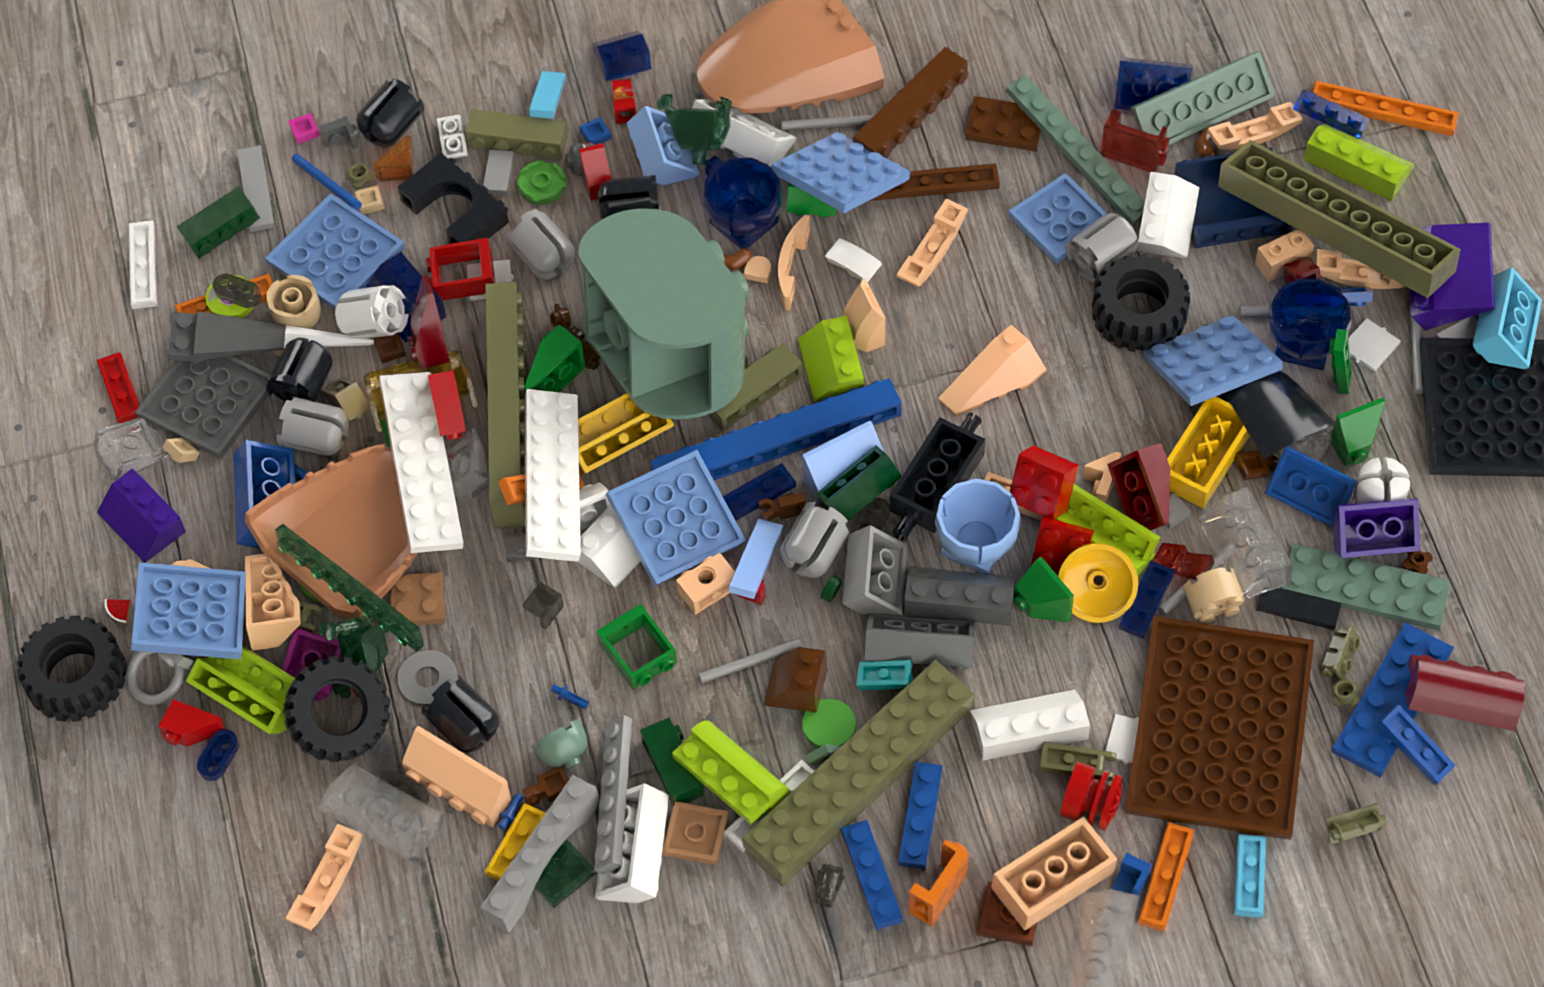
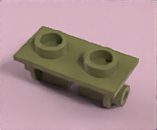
M1350 624L1349 629L1340 627L1334 632L1329 649L1337 653H1326L1321 666L1323 676L1331 678L1332 675H1337L1339 681H1342L1350 673L1353 656L1359 650L1361 642L1352 624Z
M1378 803L1325 818L1330 844L1382 830L1383 826L1387 825L1385 816L1380 815Z

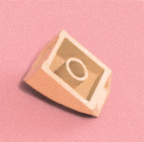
M863 278L849 299L843 316L847 315L856 349L869 352L885 346V316L867 280Z

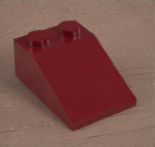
M428 275L422 276L409 326L412 336L407 337L413 362L419 361L421 369L450 362Z
M1161 443L1136 450L1107 464L1127 517L1150 531L1169 524L1170 466Z

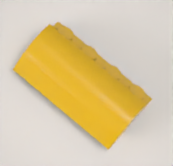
M626 393L578 419L580 475L592 471L675 425L671 419L656 417L644 412L632 402Z

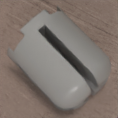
M534 209L520 216L519 218L522 221L513 231L509 229L505 239L509 247L538 279L548 281L566 272L573 263L576 254L572 242L545 212L542 213Z
M1110 213L1103 215L1071 238L1065 245L1069 261L1074 259L1082 270L1079 275L1093 283L1106 266L1111 267V262L1116 259L1122 261L1124 256L1134 255L1138 249V240L1132 225L1118 214Z
M292 396V401H285L279 416L283 423L282 435L277 434V443L279 446L320 456H336L344 447V442L349 433L348 416L340 407Z
M808 502L803 507L780 547L782 561L787 567H793V572L808 578L821 577L828 571L851 531L846 527L848 520L840 512L832 507H829L828 511L814 506L816 502Z

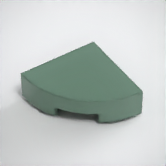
M830 744L821 746L805 755L808 764H820L819 761L829 758L841 746Z

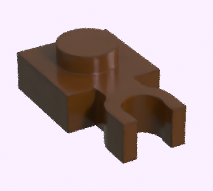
M1259 450L1238 453L1235 461L1243 480L1267 477L1270 471L1274 472L1278 463L1273 460L1278 459L1280 452L1277 451L1263 459Z

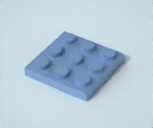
M1065 173L1010 209L1008 216L1057 264L1068 257L1065 245L1071 238L1107 213Z

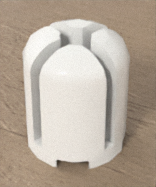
M393 285L349 290L338 300L339 304L336 305L335 318L337 326L345 335L360 339L391 336L397 332H402L407 325L409 316L404 312L402 299H405V296L400 289Z
M1379 457L1369 460L1363 464L1358 472L1351 504L1407 499L1410 489V476L1407 469L1392 458L1385 457L1382 468Z

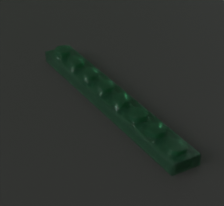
M282 524L275 529L278 538V548L284 554L288 553L294 557L298 565L307 567L316 579H322L333 592L342 594L350 605L359 607L368 619L373 618L377 621L385 632L388 633L390 631L394 634L402 645H408L416 652L424 646L420 628L286 525Z

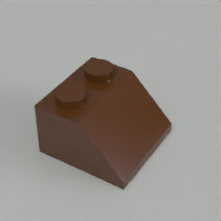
M798 647L775 659L764 699V706L817 713L828 671L826 650Z

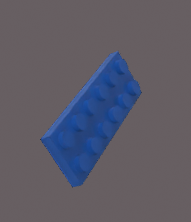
M1405 622L1333 746L1332 753L1381 778L1398 746L1377 724L1398 704L1413 720L1418 711L1408 708L1405 698L1411 679L1408 667L1410 655H1428L1436 660L1446 662L1454 647Z

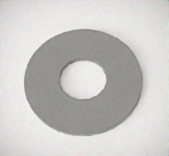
M424 650L412 654L402 663L397 675V683L402 695L409 701L419 705H430L434 700L433 692L448 679L452 682L457 681V670L453 661L444 653L435 650ZM428 667L435 669L439 674V679L434 686L424 688L417 684L416 675L421 669Z

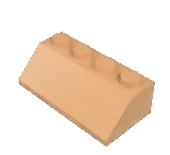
M420 726L416 727L402 761L405 776L415 784L420 782L425 785L427 790L435 797L440 798L442 796L449 800V804L458 811L465 810L470 813L471 818L478 824L484 825L486 823L493 828L500 819V812H505L511 802L507 780Z

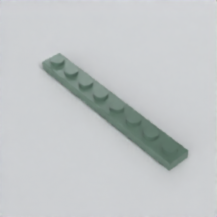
M1023 75L1006 87V93L1132 226L1142 219L1145 201L1026 75Z

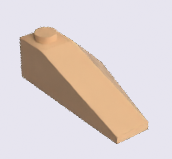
M1010 325L987 345L940 395L938 401L952 414L958 416L983 406L984 402L996 397L1000 399L1007 396V393L1018 388L1022 390L1030 386L1046 372V368L1030 340Z
M266 554L245 556L246 628L252 651L279 647L301 624L299 600L294 596L291 586L283 577L278 564Z

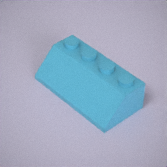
M1511 267L1493 276L1495 309L1479 314L1473 347L1489 363L1526 369L1530 365L1542 299Z

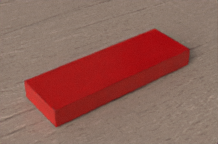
M121 352L96 360L118 423L121 424L137 418L135 412L140 405Z

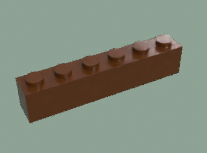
M945 46L853 136V143H860L864 146V149L872 153H879L882 157L887 158L891 150L897 144H902L907 135L913 129H917L922 120L928 114H932L943 99L949 98L953 89L958 84L961 85L968 77V61Z

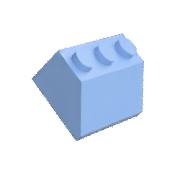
M644 106L627 122L643 176L656 175V182L654 183L667 185L695 178L699 175L679 117Z
M871 421L802 455L803 481L818 504L822 502L817 497V492L876 445L883 450Z

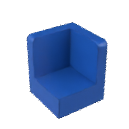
M1126 853L1111 891L1136 903L1150 876L1152 864Z

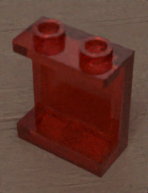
M1112 109L1103 128L1101 155L1147 172H1157L1159 166H1164L1168 156V152H1166L1170 142V138L1167 137L1168 128L1163 126L1160 134L1156 136L1120 124L1122 111Z

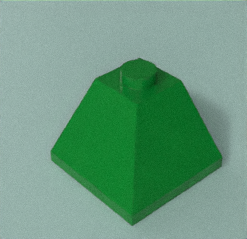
M1383 397L1337 415L1330 443L1344 466L1353 463L1360 464L1368 458L1385 405Z
M1038 558L1014 586L1013 602L1020 611L1024 610L1030 618L1059 622L1071 620L1074 594L1043 558Z

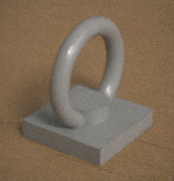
M136 651L130 659L126 671L128 689L133 697L143 704L159 705L165 703L177 694L184 681L185 669L191 671L199 657L194 655L158 653L161 659L174 668V676L167 689L152 695L145 693L139 687L137 671L144 658L157 652Z

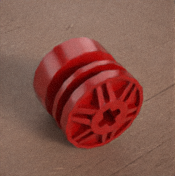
M1077 761L1066 789L1060 816L1078 821L1085 811L1089 813L1088 823L1091 827H1093L1097 816H1100L1098 829L1106 831L1109 823L1116 815L1121 800L1123 776L1116 774L1112 784L1108 785L1110 772L1105 771L1100 780L1096 781L1094 780L1095 767Z

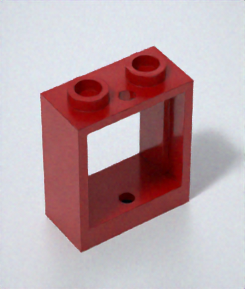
M488 238L429 247L430 257L426 258L428 272L432 273L429 281L438 302L486 294V284L495 283L493 255ZM480 259L482 276L442 283V265Z
M454 370L428 375L440 436H446L447 440L462 438V432H466Z

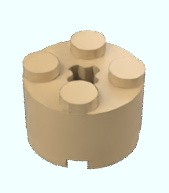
M289 275L287 279L280 282L278 279L268 289L266 298L272 320L275 324L311 329L318 322L321 316V305L317 291L308 278L300 275Z
M1225 568L1204 572L1196 576L1197 582L1191 585L1189 580L1183 586L1194 618L1199 620L1200 623L1208 624L1215 620L1214 616L1224 614L1225 617L1234 616L1240 612L1239 606L1245 601L1232 568H1230L1229 572Z

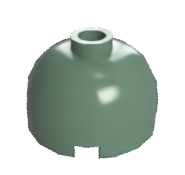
M579 719L570 722L571 726L567 728L562 726L538 740L537 744L532 745L536 755L544 764L554 768L565 766L568 770L581 762L579 757L586 751L588 742L586 732Z

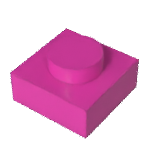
M311 113L288 121L297 144L320 136Z

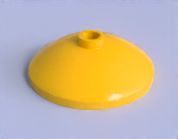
M1092 543L1074 550L1063 562L1058 575L1074 594L1072 614L1088 622L1103 623L1120 617L1131 607L1137 595L1138 576L1134 564L1124 552L1108 544ZM1097 575L1102 576L1104 579L1100 584L1094 582L1093 578Z

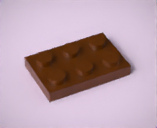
M974 96L965 140L1037 152L1041 129L1017 103Z

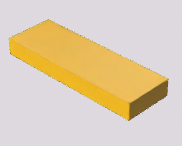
M525 803L522 805L484 871L485 876L496 881L500 880L546 814L545 812Z

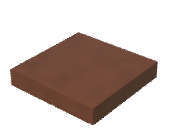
M988 881L977 936L1033 947L1037 923L1024 931L991 888L992 882Z

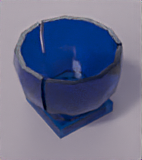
M731 158L716 165V168H713L705 179L703 206L709 216V223L740 249L749 248L779 223L778 214L782 204V186L780 179L769 165L754 158Z
M1297 279L1282 286L1268 309L1270 336L1277 344L1275 355L1282 362L1324 371L1327 355L1330 354V341L1336 338L1337 329L1349 331L1351 328L1349 301L1338 287L1320 279Z

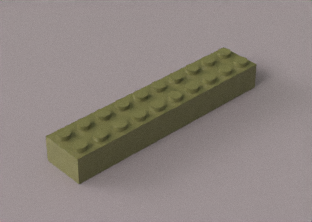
M1249 140L1221 164L1218 187L1427 298L1456 272L1461 249L1252 140Z
M516 282L486 284L489 497L495 529L526 527L525 503L507 505L498 483L502 478L525 474L524 386L527 381V370L525 369L527 353L526 347L524 348V341H526L524 320H526L525 305H523L522 291L518 292Z
M933 661L742 838L745 853L783 887L841 833L842 827L848 826L974 708L975 694L939 662Z

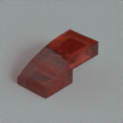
M1162 543L1152 563L1154 566L1169 573L1198 580L1196 576L1210 571L1215 561L1212 555L1189 553L1186 545Z

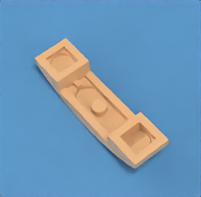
M1287 102L1270 108L1268 115L1233 126L1228 121L1208 128L1207 132L1219 149L1237 150L1249 140L1261 144L1274 139L1296 127L1303 121V118L1292 102Z
M946 198L934 216L933 225L914 254L908 256L898 271L897 277L917 287L922 285L935 270L952 244L965 219L968 208Z
M808 215L803 216L790 230L779 256V293L783 307L787 311L791 309L795 293V277L789 276L795 249H806L810 233V216Z
M1323 249L1316 250V265L1320 268L1321 276L1350 286L1369 287L1372 289L1406 288V286L1357 260L1342 258V252Z
M340 824L336 825L325 845L326 853L303 895L297 896L285 918L286 921L310 931L317 925L333 902L349 872L363 836L362 833Z

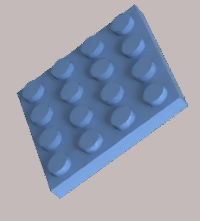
M838 132L771 164V173L843 213L908 181L910 171L901 167L898 163L882 157L879 153H872L864 149L862 144L853 143V140Z
M330 193L265 257L267 265L285 277L300 275L308 278L313 283L319 300L335 310L336 305L339 304L338 300L344 293L349 290L365 288L405 248L404 241Z
M1234 315L1224 317L1220 321L1199 327L1195 331L1177 336L1172 341H1167L1165 344H1156L1151 349L1143 351L1144 359L1190 406L1283 369L1282 360Z
M698 450L618 486L605 494L654 587L699 566L707 557H713L718 553L723 554L746 542Z
M139 562L131 650L241 659L246 572Z

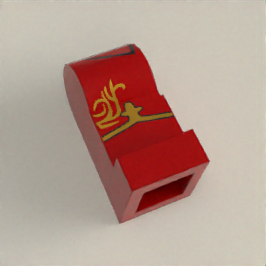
M631 78L613 80L616 124L627 123L636 115ZM632 111L629 116H621L619 112Z

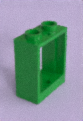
M641 604L596 631L598 644L633 690L638 686L647 685L653 677L661 672H668L677 663L675 648ZM643 627L663 654L632 673L612 645Z

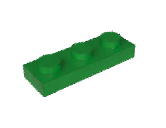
M1337 329L1336 338L1330 341V354H1332L1331 368L1334 369L1333 383H1337L1339 394H1349L1352 367L1348 330Z

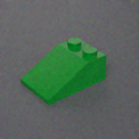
M788 182L786 213H793L798 216L813 214L820 217L836 216V209Z
M558 325L553 331H548L540 343L525 383V393L526 389L560 393L585 369L581 341L561 325Z

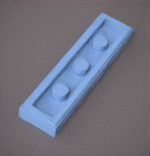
M758 518L729 585L730 593L752 599L755 598L782 534L783 525Z

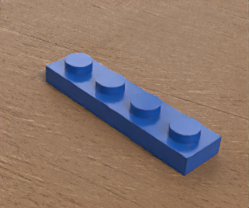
M915 762L898 866L926 870L943 765Z
M868 820L842 827L841 833L876 930L902 923L903 917Z

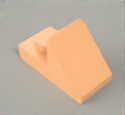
M1114 452L1090 462L1083 468L1082 478L1095 482L1092 495H1095L1096 498L1105 503L1108 501L1114 483L1107 464L1121 458V453Z

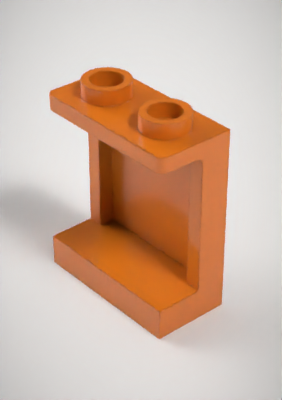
M945 839L942 843L941 865L945 869L931 890L928 891L914 883L909 891L908 913L931 927L968 874L969 852H967L963 845Z

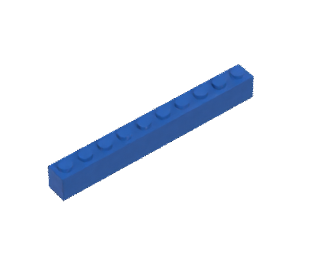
M890 378L877 380L868 386L851 389L845 394L827 397L822 402L804 405L793 412L781 413L775 418L764 422L758 421L749 427L732 430L726 435L708 438L703 443L685 446L677 452L659 455L650 461V469L653 471L698 450L713 480H717L827 442L868 421L875 425L901 416V400Z

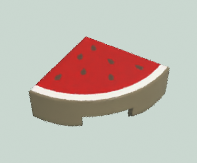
M104 599V607L110 619L119 626L128 627L132 608L131 600Z

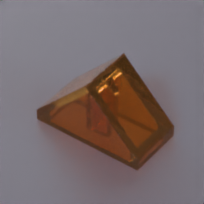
M410 136L404 137L373 164L375 176L379 182L407 180L414 174V149Z

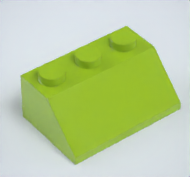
M847 315L822 320L798 338L814 404L822 402L827 397H836L847 393L851 389L864 387V377Z

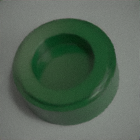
M832 575L827 581L820 598L828 603L832 602L841 587V579Z

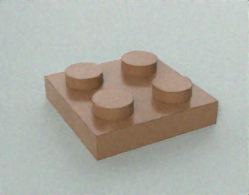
M443 572L402 575L391 588L392 627L445 623V578Z
M675 801L662 851L663 856L717 866L729 812Z

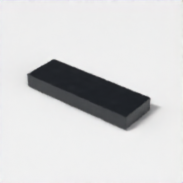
M1263 584L1256 610L1335 630L1342 603Z

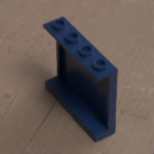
M1235 152L1176 162L1174 175L1199 187L1191 233L1195 248L1292 232L1293 226L1218 187L1221 164Z

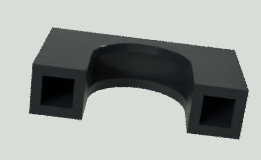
M440 153L398 186L401 202L416 215L435 200L446 195H460L472 203L469 211L446 229L449 244L483 238L489 239L509 223L508 208L501 200L497 201L485 186L477 184L469 172H463L454 159H448L443 153Z

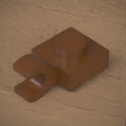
M803 492L797 494L788 493L781 498H777L778 502H773L770 499L759 501V509H770V511L762 513V519L766 521L779 516L781 520L798 516L806 505Z
M556 767L538 775L537 784L523 789L525 802L530 806H534L545 796L548 802L556 800L569 781L563 767Z

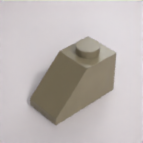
M340 377L321 390L332 406L340 407L346 412L349 421L361 419L366 415L365 411L371 408L356 381Z

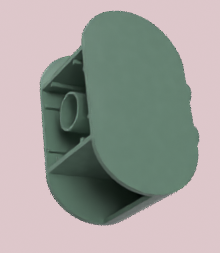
M632 209L610 215L593 225L584 234L579 245V259L584 270L585 293L582 329L590 344L638 408L650 415L666 419L697 418L725 407L740 392L745 377V337L749 335V327L745 317V300L749 298V288L743 274L738 270L734 272L729 271L725 265L722 249L717 241H706L690 221L668 211Z

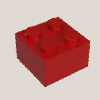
M1032 445L1018 454L1009 492L1015 498L1017 505L1041 516L1056 519L1068 510L1079 465Z

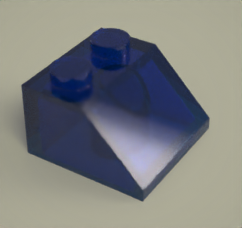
M639 31L592 43L606 82L651 69L650 51L643 33Z

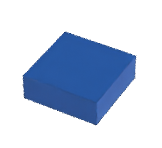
M601 117L579 126L580 133L587 143L591 142L597 145L612 139L611 133Z

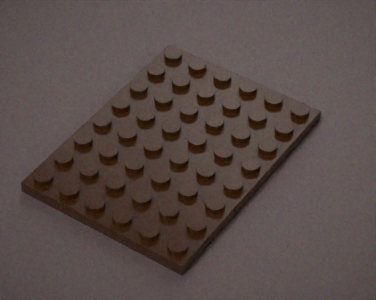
M1153 616L1125 814L1291 840L1314 640Z

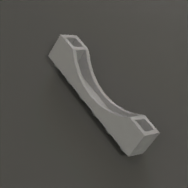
M572 775L480 908L487 922L507 933L511 932L525 912L533 889L552 856L575 830L588 821L599 805L600 798L596 786Z

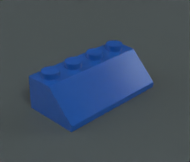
M245 440L233 454L236 538L239 545L260 548L245 523V513L288 483L295 484L294 450Z

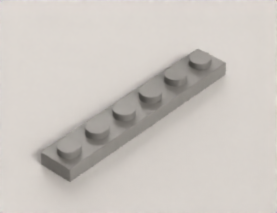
M625 715L607 723L605 729L597 845L595 851V871L601 874L620 867L622 861L632 719Z

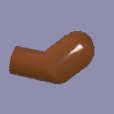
M1209 127L1205 128L1195 143L1196 150L1204 158L1216 156V151L1211 144L1213 139L1207 132Z
M747 248L740 249L730 256L723 254L726 267L732 270L742 268L752 258V252Z

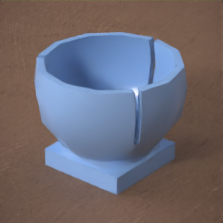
M981 479L957 483L948 490L940 499L935 518L937 532L943 545L941 555L979 573L990 574L997 560L1014 546L1017 539L1021 516L1012 494L996 482Z

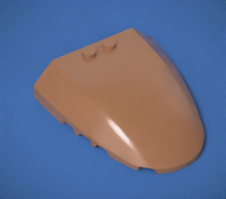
M770 0L751 11L720 35L703 52L696 70L698 86L711 102L721 108L724 105L739 108L740 113L775 112L779 107L788 106L795 110L802 104L813 103L814 106H819L822 101L835 99L838 102L881 89L885 79L875 44L841 0Z
M385 444L375 445L351 453L347 459L338 463L332 461L327 464L326 468L314 474L308 472L304 479L293 485L288 483L245 513V523L262 552L338 617L359 620L395 585L418 554L410 553L391 447H386Z

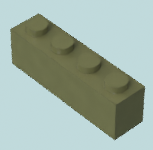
M475 109L471 110L465 131L468 147L514 151V153L526 156L535 155L548 159H562L568 139L566 121Z
M784 343L777 348H771L764 357L746 366L744 382L737 396L725 407L708 414V416L722 431L726 430L803 376L802 362Z

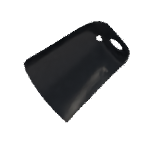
M1277 371L1225 392L1263 459L1308 435L1335 425V421L1306 391L1282 371Z

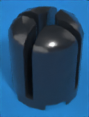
M393 78L392 81L386 80L358 112L356 118L358 129L368 141L382 148L394 146L424 112L425 105L422 99L419 101L415 99L409 92L410 86L396 78Z
M656 175L610 179L601 183L598 190L601 220L615 213L632 209L659 210L657 183H652L656 182Z
M300 337L291 340L286 344L266 384V391L271 397L272 393H274L284 403L286 400L292 401V396L315 402L332 369L333 360L330 352L322 344L314 340L309 341L307 338Z
M459 675L457 681L452 682L448 679L432 694L434 700L428 709L422 708L421 713L460 752L466 754L475 752L483 747L481 742L483 738L488 742L495 735L499 726L498 713Z

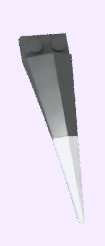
M199 311L198 314L173 312L168 360L195 362L241 354L284 350L286 344L298 337L307 338L309 341L314 340L324 347L373 345L374 340Z

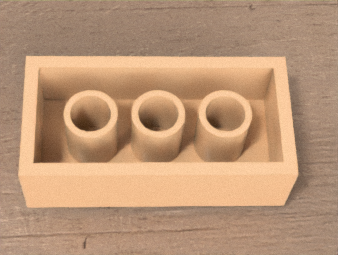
M1082 817L994 873L991 888L1025 931L1112 875L1118 859L1086 819Z

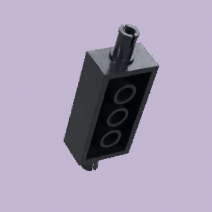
M967 413L960 427L941 417L938 419L889 495V511L902 517L892 531L894 537L899 539L900 535H903L901 541H907L915 525H919L933 533L937 531L935 518L940 499L955 484L968 481L985 454V438L974 434L982 422L978 415H975L972 420L973 413Z

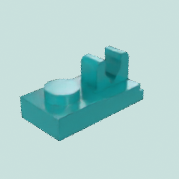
M912 661L859 662L856 686L859 690L904 689L913 681V676L911 675Z

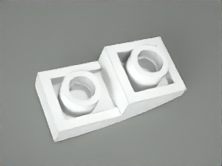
M460 114L437 118L443 154L448 159L468 157Z
M841 238L836 241L825 255L829 263L846 269L850 276L859 280L864 278L867 282L882 265L878 259Z

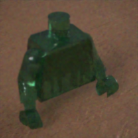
M664 94L657 101V107L660 110L665 109L664 113L671 125L679 148L692 150V164H707V151L719 150L721 145L724 144L731 127L730 110L732 101L728 98L720 97L721 101H716L718 110L675 109L672 106V94Z
M362 615L353 619L339 621L336 625L334 622H323L319 626L320 637L325 633L327 641L334 639L337 634L342 658L345 656L352 658L356 662L362 661L367 664L366 667L371 671L375 670L376 672L388 654L385 637L388 626L382 620L370 619L368 616ZM335 684L332 687L334 694H340V697L343 699L351 696L348 686Z

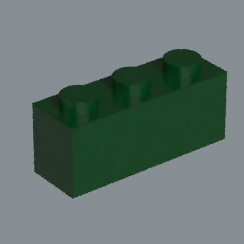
M238 186L176 227L199 259L246 227L251 226L260 217Z
M876 445L817 492L816 495L827 511L829 507H832L849 521L862 508L871 504L883 491L892 487L902 475L889 456Z
M670 717L640 729L642 744L666 793L669 795L672 806H674L675 801L688 803L704 796V784L673 758L672 752L682 744L681 740H684L679 725L674 726Z

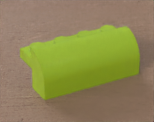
M1075 484L1068 510L1055 519L1094 530L1092 543L1108 544L1120 549L1134 564L1138 580L1148 569L1155 557L1153 553L1161 538Z
M243 645L241 659L197 658L186 679L187 683L268 734H279L286 730L284 722L286 719L283 711L287 691L295 680L293 676Z
M709 720L695 725L691 729V736L672 752L673 758L750 825L765 811L770 813L790 794V789Z

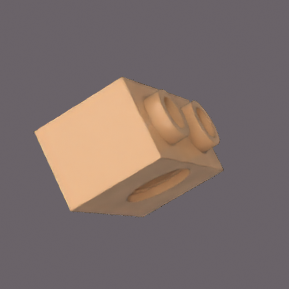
M1297 229L1259 247L1255 265L1269 283L1285 275L1283 265L1304 257L1311 261L1314 245L1303 231Z
M718 553L713 557L710 556L704 559L693 570L683 572L676 580L677 592L696 615L730 593L729 585L735 571L721 553ZM703 580L711 581L708 584L701 583Z

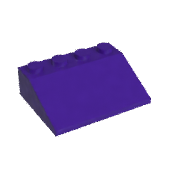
M1489 222L1443 224L1421 228L1456 246L1461 251L1456 272L1428 298L1410 289L1411 317L1426 331L1494 310L1491 224Z

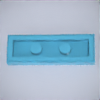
M542 71L529 109L530 117L554 119L566 81V73Z
M1238 834L1234 916L1263 917L1266 837Z

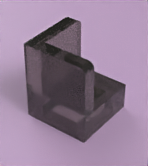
M542 582L536 586L523 603V608L537 616L541 627L544 629L548 628L564 607L562 594Z

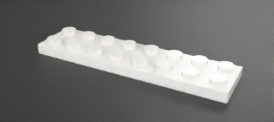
M431 372L383 375L379 378L410 553L463 549L462 532L443 436H440L428 375H431Z
M526 389L525 524L527 557L579 562L581 556L578 398L576 394Z

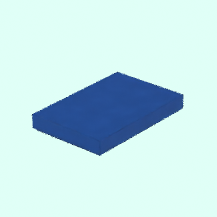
M1287 446L1281 455L1265 494L1333 527L1338 505L1348 504L1356 487L1357 480Z

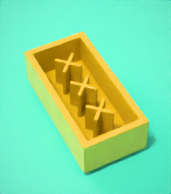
M1216 396L1205 400L1167 458L1170 466V492L1203 509L1231 467L1235 457L1250 437V434L1230 403Z

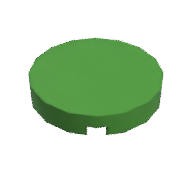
M538 160L526 165L519 173L520 176L517 181L518 190L521 196L530 203L546 205L555 202L563 195L566 189V176L563 169L556 163H545L544 160Z
M831 698L820 700L817 713L808 711L804 713L802 720L804 737L817 749L825 744L842 746L855 734V714L848 705L840 700Z

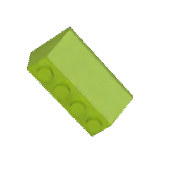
M1327 123L1317 127L1307 142L1304 161L1390 201L1394 199L1414 167L1413 163Z

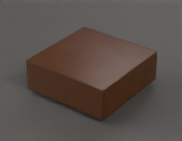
M398 332L391 336L374 339L382 364L406 356Z

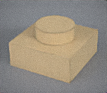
M183 438L166 439L162 447L170 454L171 459L178 463L196 461L200 454L193 445Z

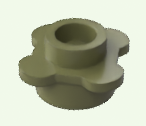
M356 163L345 173V177L351 180L354 188L359 189L367 182L373 181L374 174L368 171L365 164Z
M1342 680L1333 685L1332 689L1335 696L1332 698V703L1335 706H1341L1342 704L1356 706L1359 703L1357 692L1360 690V687L1357 683Z

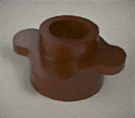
M559 304L554 305V312L550 313L552 326L557 327L561 325L563 327V325L570 327L571 316L566 307L561 308Z
M1422 551L1407 552V559L1403 560L1402 566L1406 570L1426 574L1428 572L1427 565L1433 559L1432 554Z

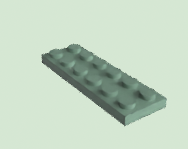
M1255 51L1131 107L1146 152L1152 153L1275 97L1262 55L1260 51Z
M1293 543L1283 589L1342 603L1341 608L1439 631L1450 580L1358 558H1341L1336 553Z

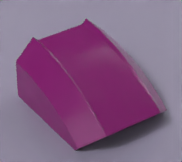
M296 628L293 632L282 670L296 678L303 669L317 660H324L332 656L337 658L346 657L350 644ZM335 684L323 687L316 693L313 700L319 702L328 697Z

